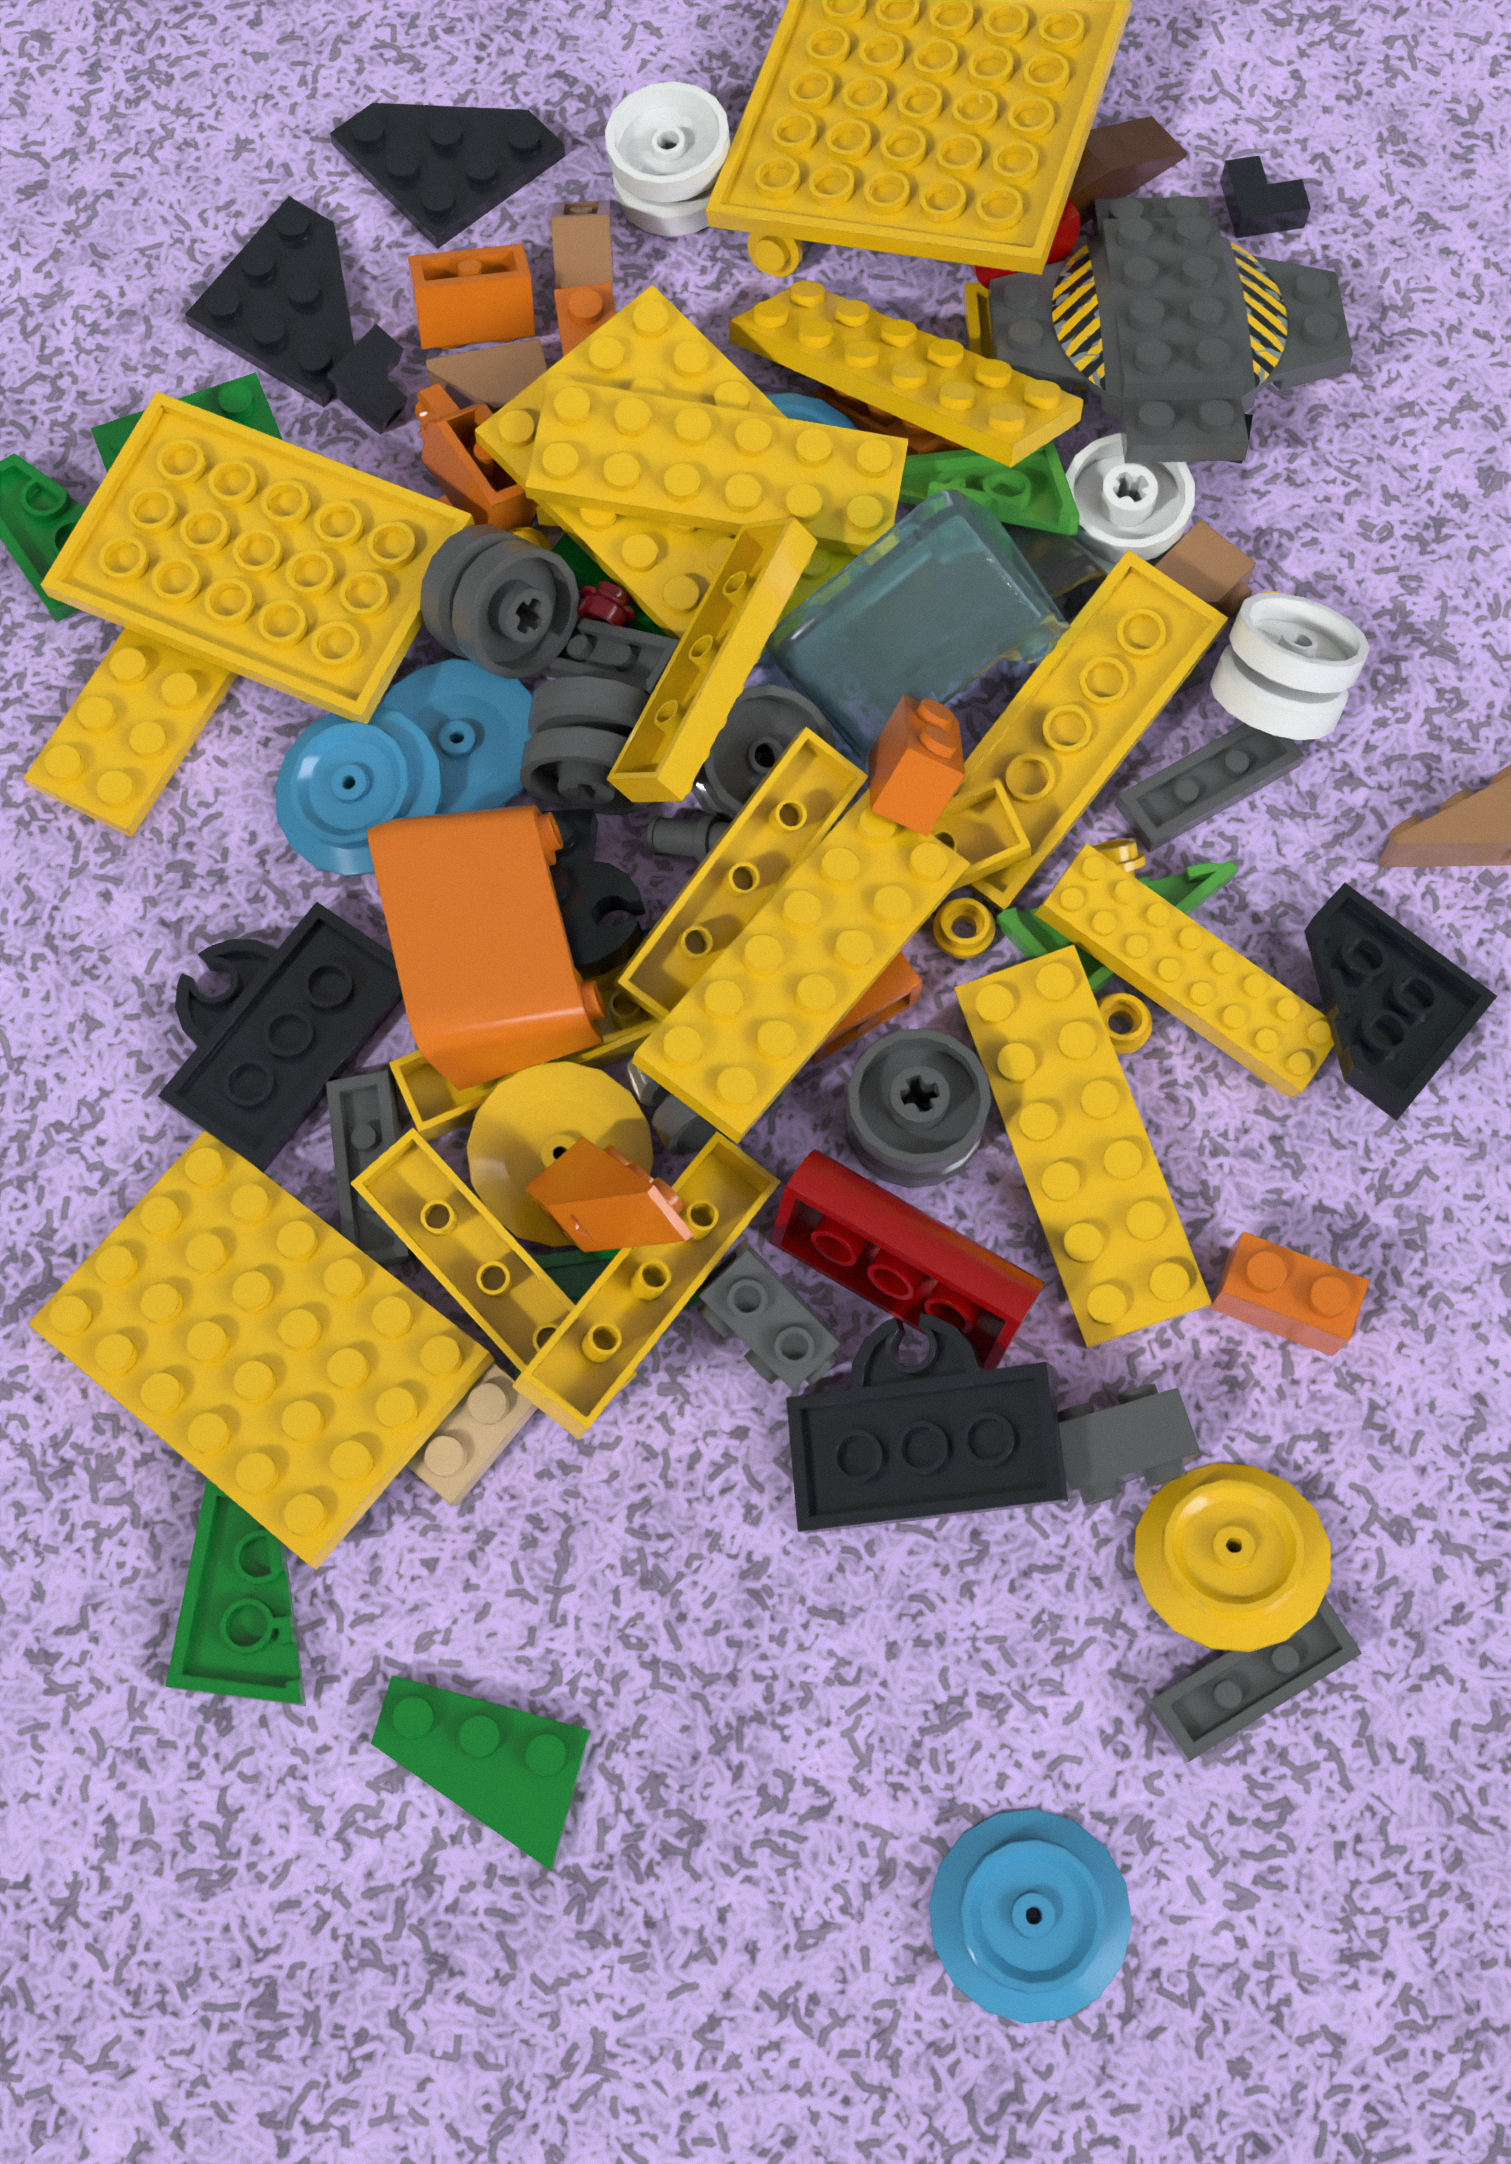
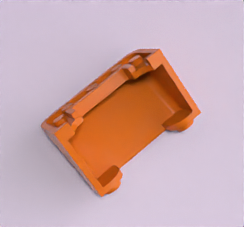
M535 804L397 818L368 828L367 837L411 1032L424 1058L454 1087L461 1091L604 1043L598 1020L607 1017L605 1003L597 983L594 980L585 983L580 973L574 967L549 866L556 863L555 851L563 848L561 833L551 812L542 814Z

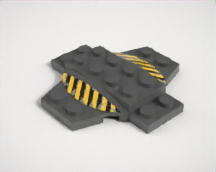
M1176 196L1166 198L1120 197L1117 199H1094L1092 221L1095 239L1080 248L1070 259L1045 265L1042 275L1018 272L989 280L988 304L994 359L1004 361L1013 370L1034 379L1054 382L1061 390L1067 393H1071L1074 386L1077 385L1087 387L1101 398L1100 410L1119 419L1125 463L1245 460L1249 440L1244 413L1254 406L1256 394L1267 383L1273 382L1279 390H1284L1346 373L1349 370L1353 355L1336 272L1249 254L1242 247L1220 235L1218 218L1210 216L1207 197Z

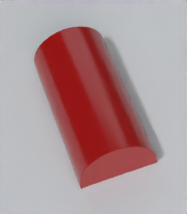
M817 1149L808 1154L786 1184L769 1243L883 1311L900 1319L924 1335L926 1334L919 1327L920 1313L934 1315L956 1326L964 1332L978 1349L984 1370L997 1369L1045 1285V1282Z

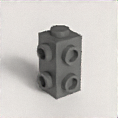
M745 1239L710 1272L698 1288L699 1297L705 1302L698 1308L700 1314L724 1338L734 1331L751 1348L744 1357L768 1383L773 1384L780 1378L793 1391L804 1380L810 1385L817 1382L837 1361L838 1356L834 1351L841 1343L836 1332Z
M1148 1384L1119 1394L1117 1398L1120 1405L1095 1412L1093 1404L1090 1402L1072 1406L1058 1412L1068 1499L1081 1496L1084 1506L1094 1505L1122 1495L1123 1492L1120 1484L1145 1477L1148 1487H1152L1187 1475L1184 1465L1190 1463L1200 1453V1449L1178 1388L1158 1393L1156 1384Z

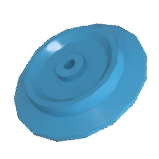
M449 659L419 667L390 688L379 707L401 712L425 731L441 761L443 797L437 814L501 808L525 790L524 786L520 783V769L524 744L532 737L528 732L532 695L518 679H506L473 664L470 660Z
M377 706L368 724L357 721L353 722L334 713H329L307 726L285 754L275 784L277 820L291 848L315 868L346 877L373 874L375 870L368 843V828L392 819L437 814L443 797L441 761L427 733L399 711Z
M1038 1809L997 1813L964 1832L940 1863L929 1902L934 1948L953 1984L986 2012L1025 2024L1066 2019L1099 1999L1123 1966L1132 1928L1127 1885L1106 1846L1074 1820ZM1034 1907L1038 1911V1919L1030 1924L1026 1919V1911Z

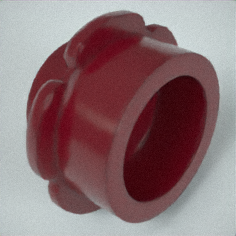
M599 581L596 588L584 586L581 589L580 593L583 595V600L577 612L582 619H591L624 627L628 621H634L635 612L628 606L631 597L620 587L610 582Z

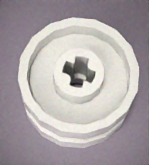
M673 81L650 84L629 94L612 111L605 129L606 151L610 170L613 173L614 189L619 207L629 222L647 233L673 237L693 234L708 227L705 209L731 146L726 112L715 96L696 85Z
M1121 433L1094 440L1075 455L1065 475L1080 515L1078 533L1076 535L1055 533V541L1064 561L1082 578L1099 585L1103 583L1127 550H1130L1154 567L1185 536V529L1194 509L1195 482L1186 462L1125 463Z
M1258 593L1244 600L1229 635L1231 644L1224 648L1210 686L1214 698L1227 712L1251 727L1274 736L1290 739H1320L1334 731L1349 696L1347 689L1355 685L1366 661L1370 646L1364 633L1348 618L1325 605L1304 597L1284 593Z

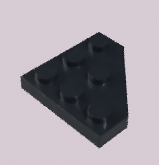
M372 103L330 133L332 145L437 249L565 157L564 143L529 110Z
M288 196L185 314L190 327L322 407H325L335 396L325 387L329 371L355 346L334 222Z
M1344 882L1312 918L1304 933L1343 1080L1397 1121L1496 999L1497 995Z

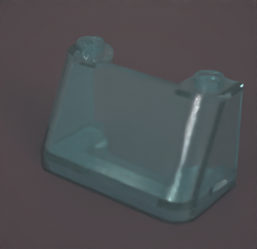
M949 489L934 494L920 503L777 624L764 646L777 667L796 690L818 706L830 725L833 735L860 768L869 775L868 754L903 694L920 702L923 699H932L944 705L1002 658L1014 662L1024 660L1027 664L1043 659L1056 647L1058 643L1056 639L1071 627L995 513L958 490Z

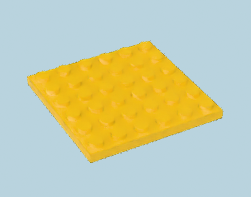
M788 0L705 209L709 227L1042 275L1132 8V0Z

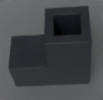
M1260 155L1225 161L1220 183L1236 238L1302 229L1305 227L1311 207L1302 179L1268 184Z
M375 324L329 371L325 387L370 428L381 435L404 411L408 397L386 378L399 364L404 348L381 327Z

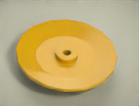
M569 1061L539 1064L524 1069L500 1082L475 1114L466 1147L471 1185L483 1205L516 1237L554 1248L574 1245L558 1231L524 1188L556 1160L553 1156L556 1150L566 1152L582 1137L602 1150L611 1144L629 1163L635 1160L650 1175L654 1163V1154L649 1122L632 1093L602 1070Z
M1213 1463L1187 1471V1475L1170 1481L1151 1497L1135 1529L1134 1569L1147 1603L1174 1632L1209 1649L1252 1652L1287 1641L1315 1617L1331 1582V1544L1316 1509L1288 1481L1255 1466ZM1229 1549L1236 1550L1237 1553H1232Z

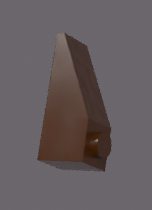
M1152 116L1090 130L1068 196L1080 213V227L1092 219L1094 199L1126 197L1186 158L1187 152Z

